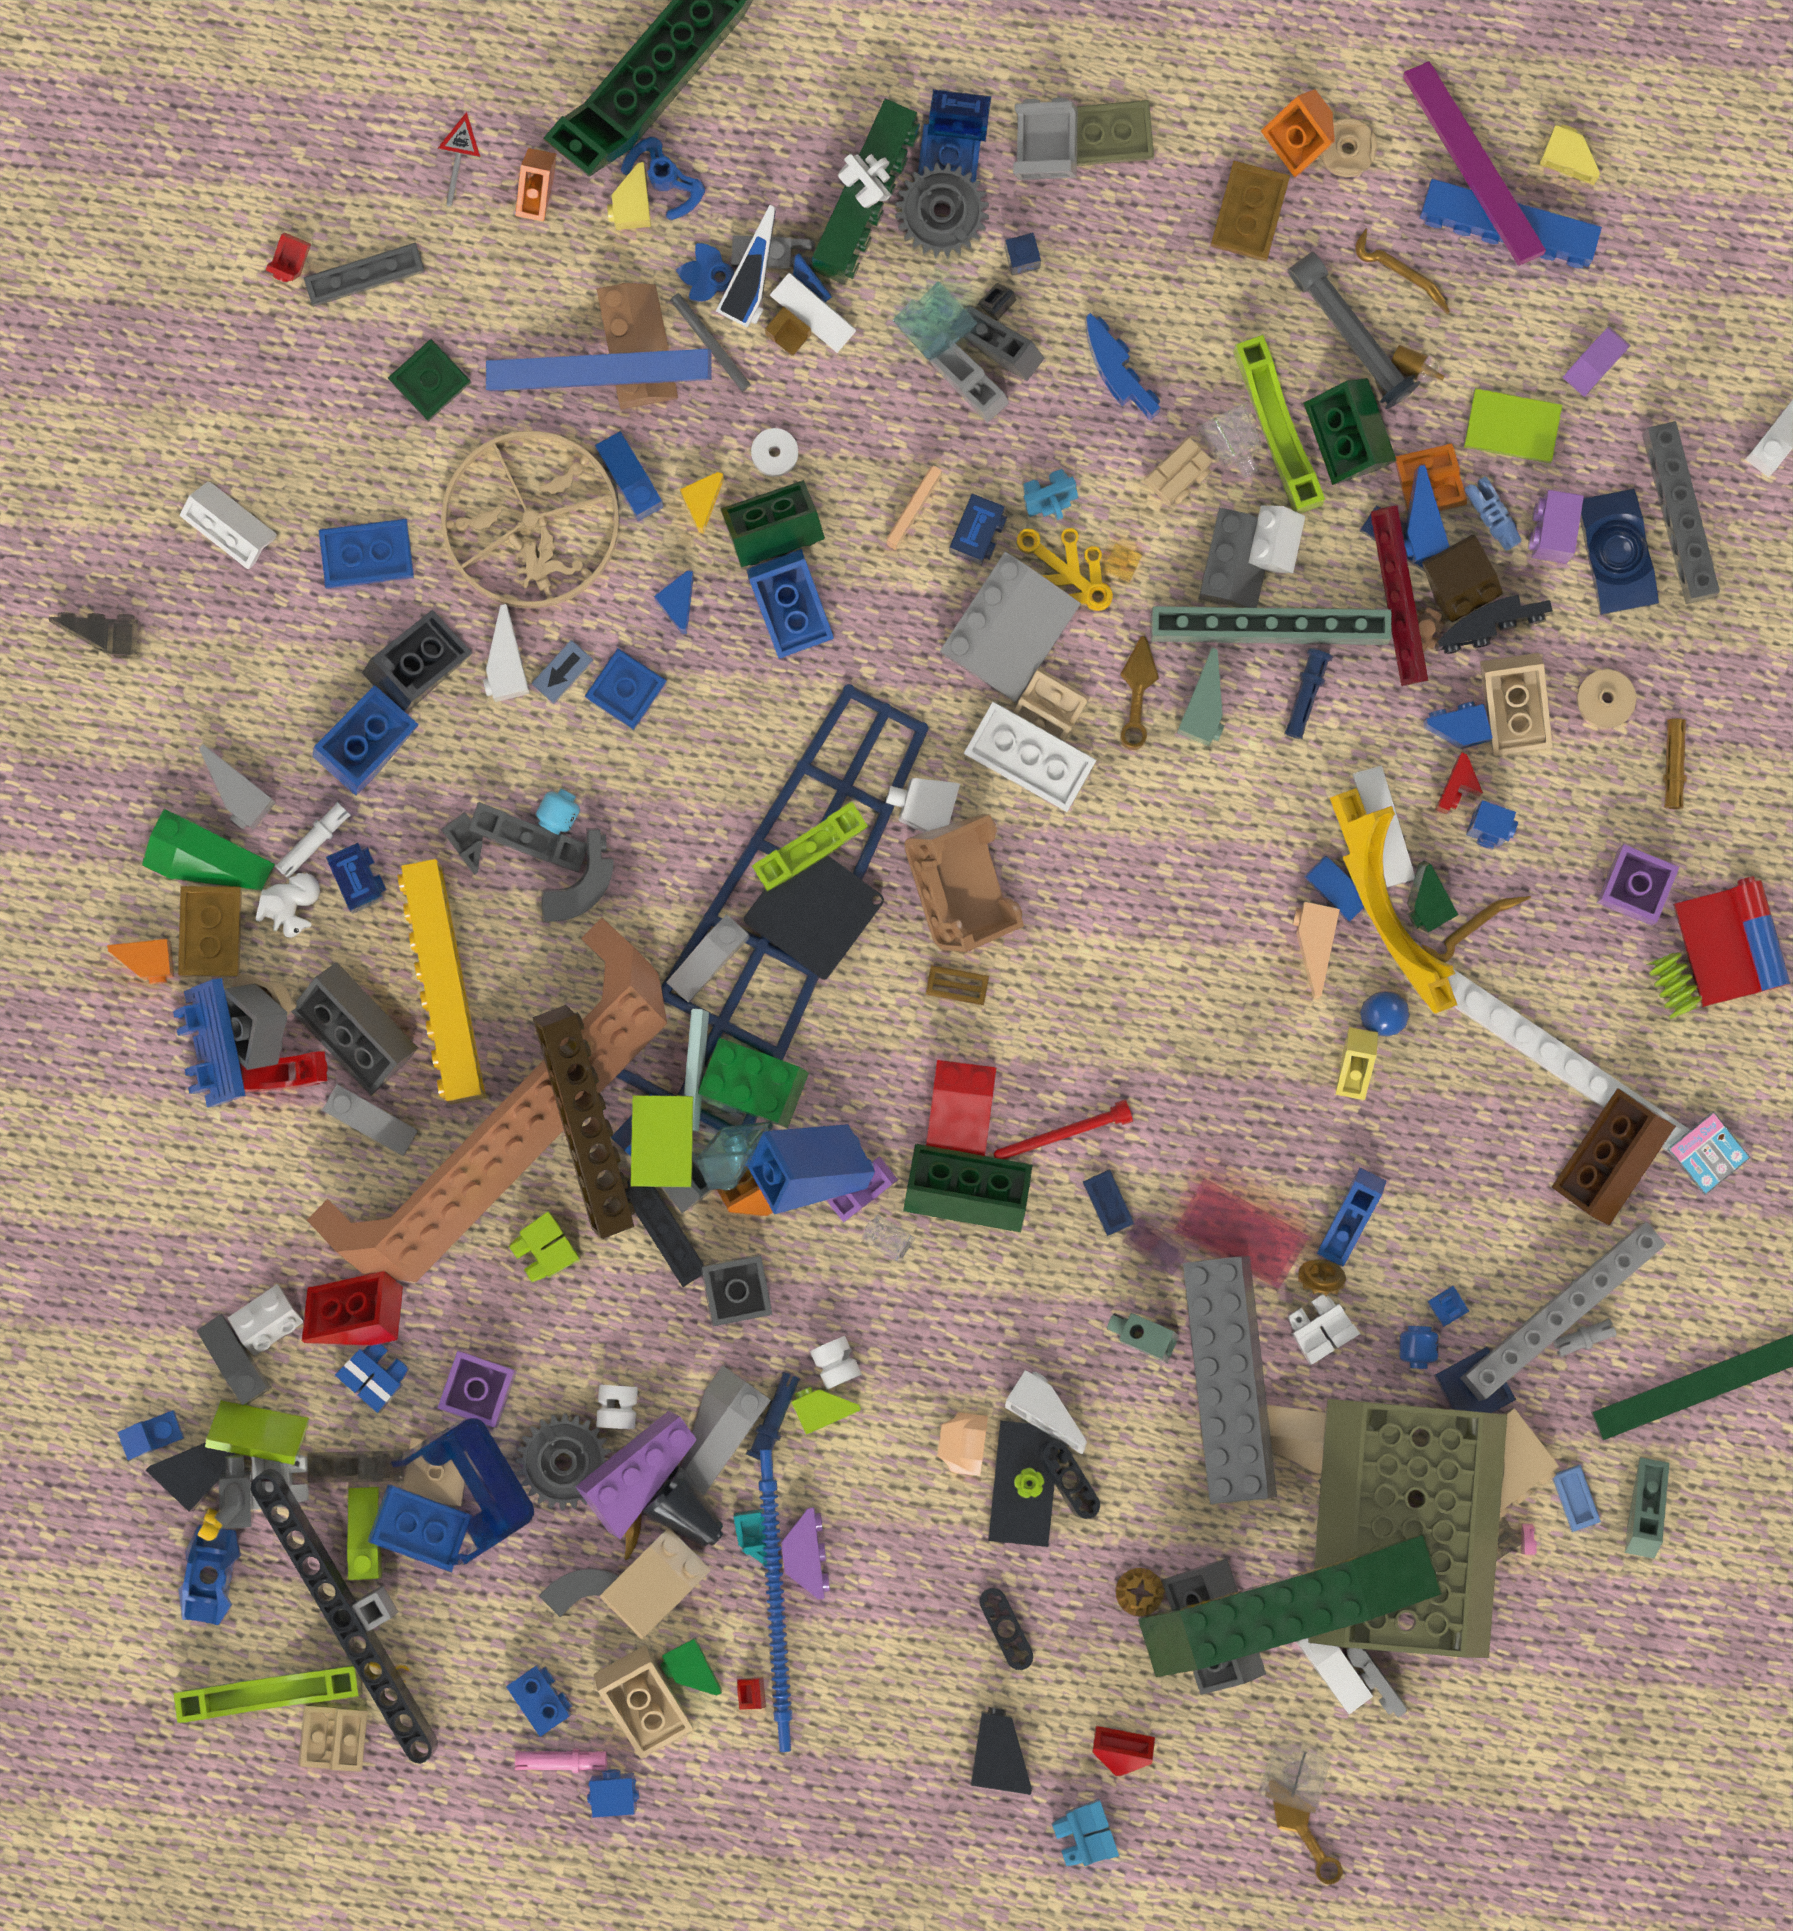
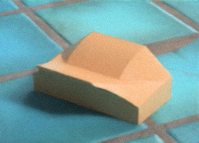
M958 1412L953 1419L941 1424L937 1456L948 1465L950 1472L980 1476L988 1416Z

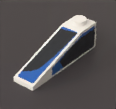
M769 205L716 309V312L747 328L751 322L757 324L764 310L760 307L764 294L776 207L773 205Z

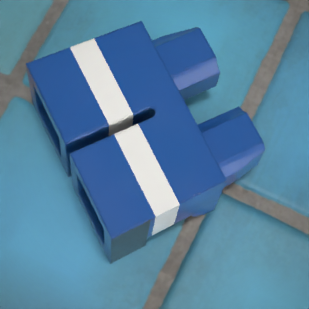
M382 1344L368 1345L364 1350L359 1349L335 1374L354 1393H359L357 1396L377 1413L383 1411L391 1398L403 1386L401 1381L409 1371V1368L398 1358L395 1359L387 1370L378 1362L389 1351Z

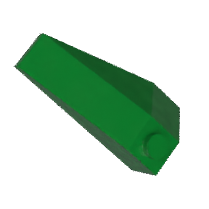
M163 809L150 835L142 866L168 879L241 887L258 891L263 890L275 866L274 863L166 809Z

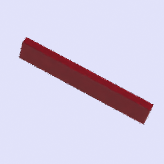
M1398 505L1388 506L1371 511V518L1387 608L1391 610V631L1401 686H1408L1429 680Z

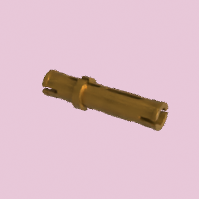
M1667 719L1666 774L1663 775L1666 789L1664 808L1677 810L1684 808V783L1687 782V775H1684L1685 719Z

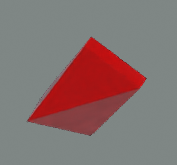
M1096 1726L1092 1753L1115 1776L1120 1777L1152 1764L1155 1737Z

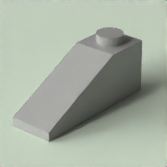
M202 744L199 750L226 809L233 814L229 819L243 830L246 826L254 830L276 802Z
M726 914L670 977L667 984L689 1003L750 938L749 934Z
M338 1084L322 1111L402 1156L405 1155L418 1132L417 1129Z

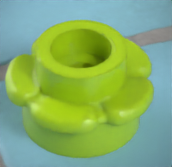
M1032 1468L1023 1469L1021 1474L1015 1477L1014 1485L1018 1488V1494L1024 1498H1029L1030 1496L1037 1497L1043 1490L1044 1478L1040 1472L1036 1473ZM1028 1480L1032 1481L1031 1486H1027L1026 1482Z

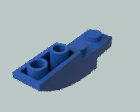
M1091 313L1088 314L1085 321L1087 340L1093 361L1103 382L1121 406H1124L1131 399L1151 421L1160 412L1159 398L1150 389L1144 390L1139 384L1141 381L1139 376L1130 367L1127 370L1124 366L1130 359L1128 354L1130 350L1120 338L1115 340L1110 335L1108 324L1100 316L1095 318Z

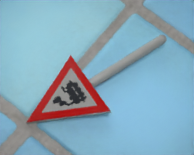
M467 112L437 148L438 150L456 153L447 198V206L449 207L453 203L461 155L481 158Z

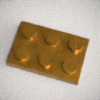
M1233 161L1210 247L1267 262L1290 175Z
M180 886L179 976L237 977L239 975L241 887Z

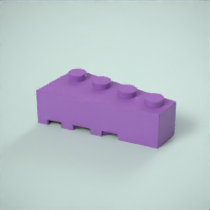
M667 1411L575 1487L607 1531L621 1539L697 1439L680 1416Z

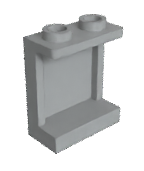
M1062 97L1053 98L1052 102L1040 103L1038 99H1025L1023 103L1015 104V111L1018 114L1017 162H1013V174L1019 180L1077 178L1078 108L1075 104L1069 101L1068 98Z

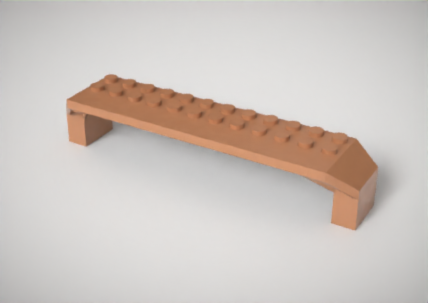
M602 917L581 938L605 963L602 1000L582 1020L584 1029L581 1030L583 1039L588 1042L592 1055L588 1059L590 1066L594 1067L598 1075L599 1083L596 1084L598 1093L667 1024L658 972ZM569 1037L564 1038L560 1046H564L568 1042ZM543 1060L389 1219L355 1222L327 1199L306 1221L339 1255L362 1274L368 1275L385 1271L395 1280L417 1282L564 1131L545 1061ZM576 1064L572 1065L567 1073L572 1072L576 1068ZM584 1091L579 1092L575 1100L579 1099Z

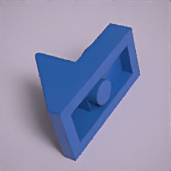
M174 1410L147 1421L138 1422L117 1432L128 1461L184 1439Z

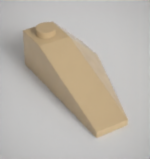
M1267 1405L1272 1451L1314 1473H1321L1326 1413Z

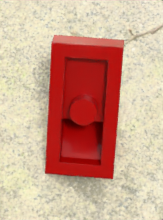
M1463 752L1459 754L1435 809L1441 813L1447 814L1450 808L1456 810L1463 794L1458 792L1459 788L1479 797L1483 794L1468 755Z

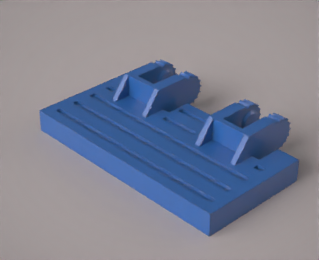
M222 978L212 979L185 990L186 1004H193L173 1011L174 1018H185L186 1021L185 1026L176 1029L177 1035L184 1036L199 1032V1035L193 1037L197 1061L205 1062L184 1069L186 1076H197L198 1084L188 1087L189 1094L210 1090L211 1093L204 1095L207 1108L216 1107L246 1096Z

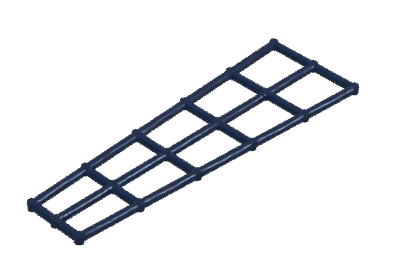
M851 684L844 686L833 707L662 983L661 990L664 1003L666 1002L691 1015L692 1009L705 1010L692 1002L688 1003L684 998L672 993L673 988L667 984V981L705 938L711 926L715 927L723 919L718 915L757 851L759 850L769 855L773 851L781 849L766 841L765 838L805 774L837 790L821 822L841 809L847 796L879 812L853 871L854 875L863 880L895 805L886 803V798L885 801H882L856 788L853 784L887 719L890 718L915 731L891 785L903 789L929 730L925 722L917 720L892 707L890 704L884 703L855 688ZM853 699L878 713L843 780L811 763L849 701ZM743 929L750 937L745 943L754 949L719 1016L709 1012L708 1025L712 1026V1029L707 1037L704 1068L723 1032L766 1055L783 1060L819 977L777 946L770 943L762 935L758 937ZM764 954L807 975L776 1046L729 1022ZM625 1068L616 1076V1078L649 1095L676 1096ZM685 1081L677 1096H684ZM702 1108L700 1112L701 1122L741 1143L748 1141L757 1117L746 1114L741 1127L738 1128Z

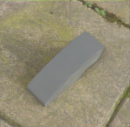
M946 334L924 352L925 357L987 423L1009 404L1005 393Z

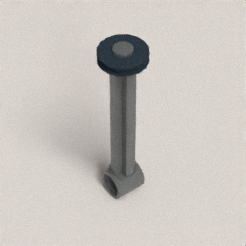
M1311 252L1287 269L1289 276L1299 290L1303 293H1310L1386 392L1380 400V403H1387L1385 409L1395 406L1410 396L1419 386L1420 381L1414 382L1415 375L1406 379L1401 375L1328 280L1327 276L1329 274L1321 259L1314 252Z

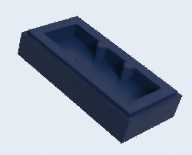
M1110 1169L1082 1181L1106 1236L1135 1224Z

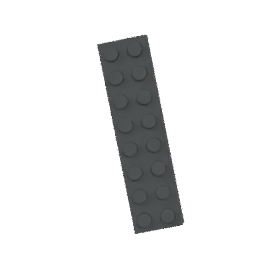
M1250 1256L1183 1263L1210 1504L1277 1497Z

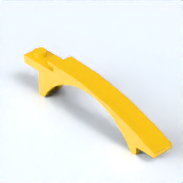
M1357 788L1330 797L1350 854L1343 856V860L1363 906L1388 951L1434 1014L1457 1006V1001L1447 978L1455 974L1453 966L1431 956L1411 938L1399 921L1388 896L1383 874V851L1386 834L1395 815L1393 807L1390 806L1366 814Z

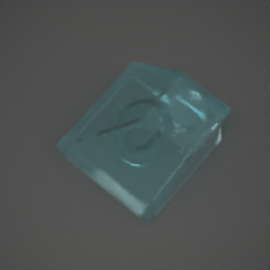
M771 1121L721 1127L696 1159L709 1190H730L738 1185L739 1180L748 1170L749 1162L763 1132L772 1130L773 1124Z

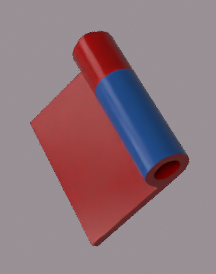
M1754 876L1738 880V886L1732 889L1673 904L1695 984L1698 987V995L1703 998L1700 1001L1702 1007L1791 984L1762 880L1756 881Z

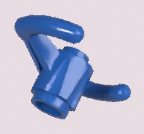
M648 137L631 148L624 158L621 172L624 175H628L638 157L645 151L650 152V169L647 172L652 187L658 191H669L672 188L690 192V198L686 202L666 212V217L669 220L683 217L699 204L705 193V187L701 180L683 175L676 167V164L669 157L663 155V144L658 138Z

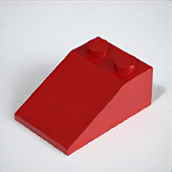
M937 1060L926 1146L985 1156L997 1067Z
M382 1271L308 1287L301 1341L312 1344L372 1346L398 1340L403 1286L388 1273Z

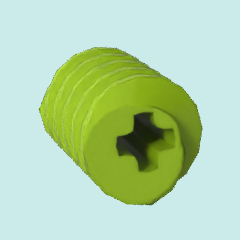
M1682 952L1671 953L1646 964L1655 965L1649 972L1650 976H1660L1654 983V986L1665 987L1659 994V997L1670 998L1664 1005V1008L1675 1009L1669 1016V1019L1698 1008L1696 1005L1703 999L1702 996L1691 995L1698 988L1697 985L1686 984L1693 977L1692 974L1682 975L1681 973L1688 966L1687 963L1677 964L1676 962L1683 955Z

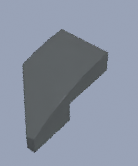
M463 812L441 828V830L475 875L479 869L483 837L468 830L471 819Z

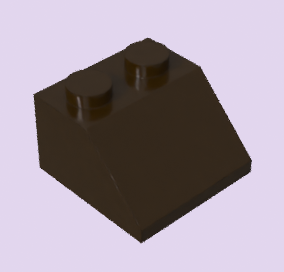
M1475 534L1422 562L1434 600L1451 622L1503 595L1497 573Z

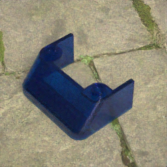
M465 1419L427 1438L391 1461L393 1467L408 1465L420 1456H422L426 1463L432 1466H441L452 1460L482 1511L470 1519L467 1527L468 1534L474 1544L450 1559L449 1561L452 1565L467 1564L527 1525L534 1516V1506L488 1428L479 1419Z

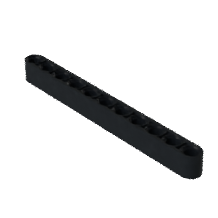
M274 1469L263 1471L251 1483L252 1495L406 1756L414 1763L421 1764L426 1762L438 1748L436 1735L374 1630L366 1632L352 1608V1605L357 1601L280 1472ZM263 1478H267L273 1483L272 1492H268L262 1487ZM278 1505L286 1506L289 1511L288 1518H283L278 1514ZM293 1531H299L303 1534L304 1544H298L293 1540ZM308 1557H314L319 1561V1570H313L309 1567ZM324 1583H329L334 1587L335 1596H329L324 1592ZM340 1609L346 1610L350 1614V1622H344L339 1618L338 1613ZM354 1636L363 1637L366 1641V1648L357 1647L354 1643ZM369 1663H378L381 1666L382 1674L372 1673ZM385 1689H393L397 1694V1700H389L385 1695ZM400 1715H408L412 1719L413 1726L407 1727L403 1725L400 1721ZM415 1742H425L428 1752L422 1753L418 1751Z

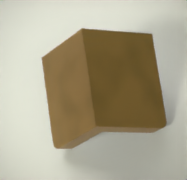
M784 306L765 328L766 336L791 356H794L812 335L811 328Z

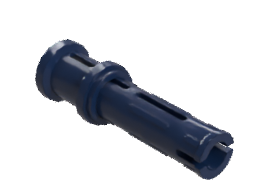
M1308 648L1307 654L1309 657L1304 672H1300L1299 675L1302 682L1289 723L1284 732L1285 735L1300 740L1303 739L1305 727L1318 689L1325 684L1326 680L1323 677L1328 662L1333 659L1331 654Z
M782 1372V1377L762 1425L756 1426V1438L751 1449L746 1451V1455L760 1460V1449L773 1450L776 1441H780L782 1436H780L781 1432H779V1429L797 1385L801 1380L800 1378L793 1376L789 1387H787L790 1374Z

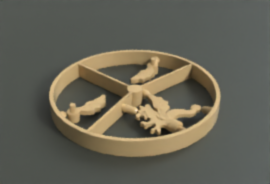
M513 432L484 443L474 450L457 468L448 484L443 499L441 512L442 534L445 546L456 569L478 592L491 600L512 607L544 608L563 603L582 593L605 570L615 550L619 534L620 515L618 502L612 483L603 467L580 445L549 432ZM519 439H545L566 445L582 455L579 462L572 463L565 475H558L551 482L539 487V491L543 493L549 492L552 496L556 493H564L565 489L571 487L573 476L578 477L582 475V465L590 461L602 475L611 494L537 515L536 512L527 510L497 446ZM494 448L525 511L522 515L523 522L460 566L450 545L448 529L454 528L455 525L459 531H466L469 526L480 531L484 528L490 529L493 523L498 522V516L501 514L502 508L498 507L489 512L479 513L476 518L472 519L460 517L454 522L447 520L450 499L458 480L468 466L483 453ZM609 500L613 501L614 528L612 539L605 557L594 573L588 568H583L582 562L579 560L572 563V568L566 567L557 560L549 561L554 556L553 551L556 549V546L553 544L554 537L548 534V530L545 528L547 525L546 518ZM538 524L542 527L541 541L538 547L539 558L536 556V543L532 542L529 545L528 541H526L525 548H523L522 542L516 535L525 527L534 529ZM509 540L516 550H521V552L516 554V560L519 557H523L522 562L527 565L525 569L515 567V570L518 571L516 573L517 576L520 574L527 575V578L519 581V584H524L526 589L530 580H535L540 591H544L547 598L542 601H517L498 596L477 584L465 570ZM581 570L582 576L587 579L575 589L554 598L551 596L552 593L549 589L551 584L547 575L555 571L565 575H572Z

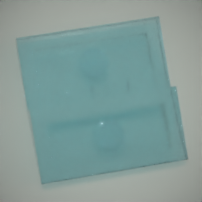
M939 281L918 302L912 299L893 319L895 324L929 361L949 349L978 324Z

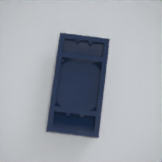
M1635 489L1583 498L1580 523L1600 615L1658 604L1655 571L1647 546L1644 519Z

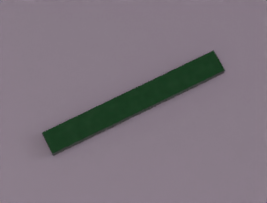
M1793 1334L1591 1412L1601 1439L1604 1441L1793 1367Z

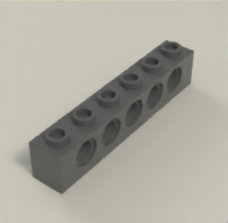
M1673 421L1648 427L1642 434L1685 604L1714 598L1720 592L1677 422Z

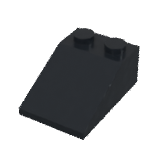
M431 610L373 656L362 671V674L373 686L378 687L407 713L472 654V651Z

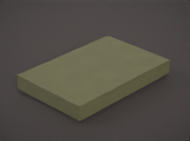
M1149 100L1076 106L1078 108L1077 166L1154 160Z

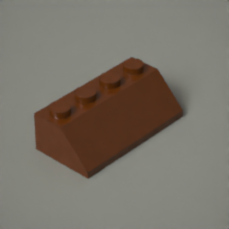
M1617 1088L1552 1185V1188L1588 1215L1610 1226L1676 1126L1626 1092Z

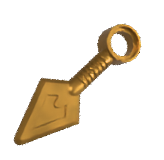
M1145 636L1140 637L1120 673V676L1132 689L1129 723L1125 724L1120 734L1122 745L1129 750H1138L1146 742L1147 731L1141 724L1144 691L1159 679L1148 640ZM1131 728L1138 729L1142 734V740L1137 744L1129 743L1125 738L1127 730Z
M1275 1780L1270 1781L1269 1785L1277 1828L1298 1833L1316 1861V1877L1327 1885L1337 1883L1343 1874L1341 1863L1333 1857L1326 1856L1308 1828L1312 1806ZM1325 1862H1333L1337 1867V1874L1332 1879H1325L1321 1876L1320 1868Z

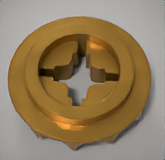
M1316 1259L1307 1261L1300 1266L1298 1282L1303 1284L1304 1290H1312L1313 1295L1322 1293L1326 1297L1329 1292L1337 1295L1340 1289H1344L1346 1275L1337 1264L1327 1260Z
M1145 1568L1128 1570L1120 1577L1116 1585L1118 1604L1125 1612L1133 1616H1148L1159 1608L1164 1598V1589L1160 1578L1154 1572ZM1141 1579H1144V1589L1152 1593L1153 1596H1143L1141 1601H1139V1605H1136V1595L1127 1591V1588H1137L1139 1583H1141Z

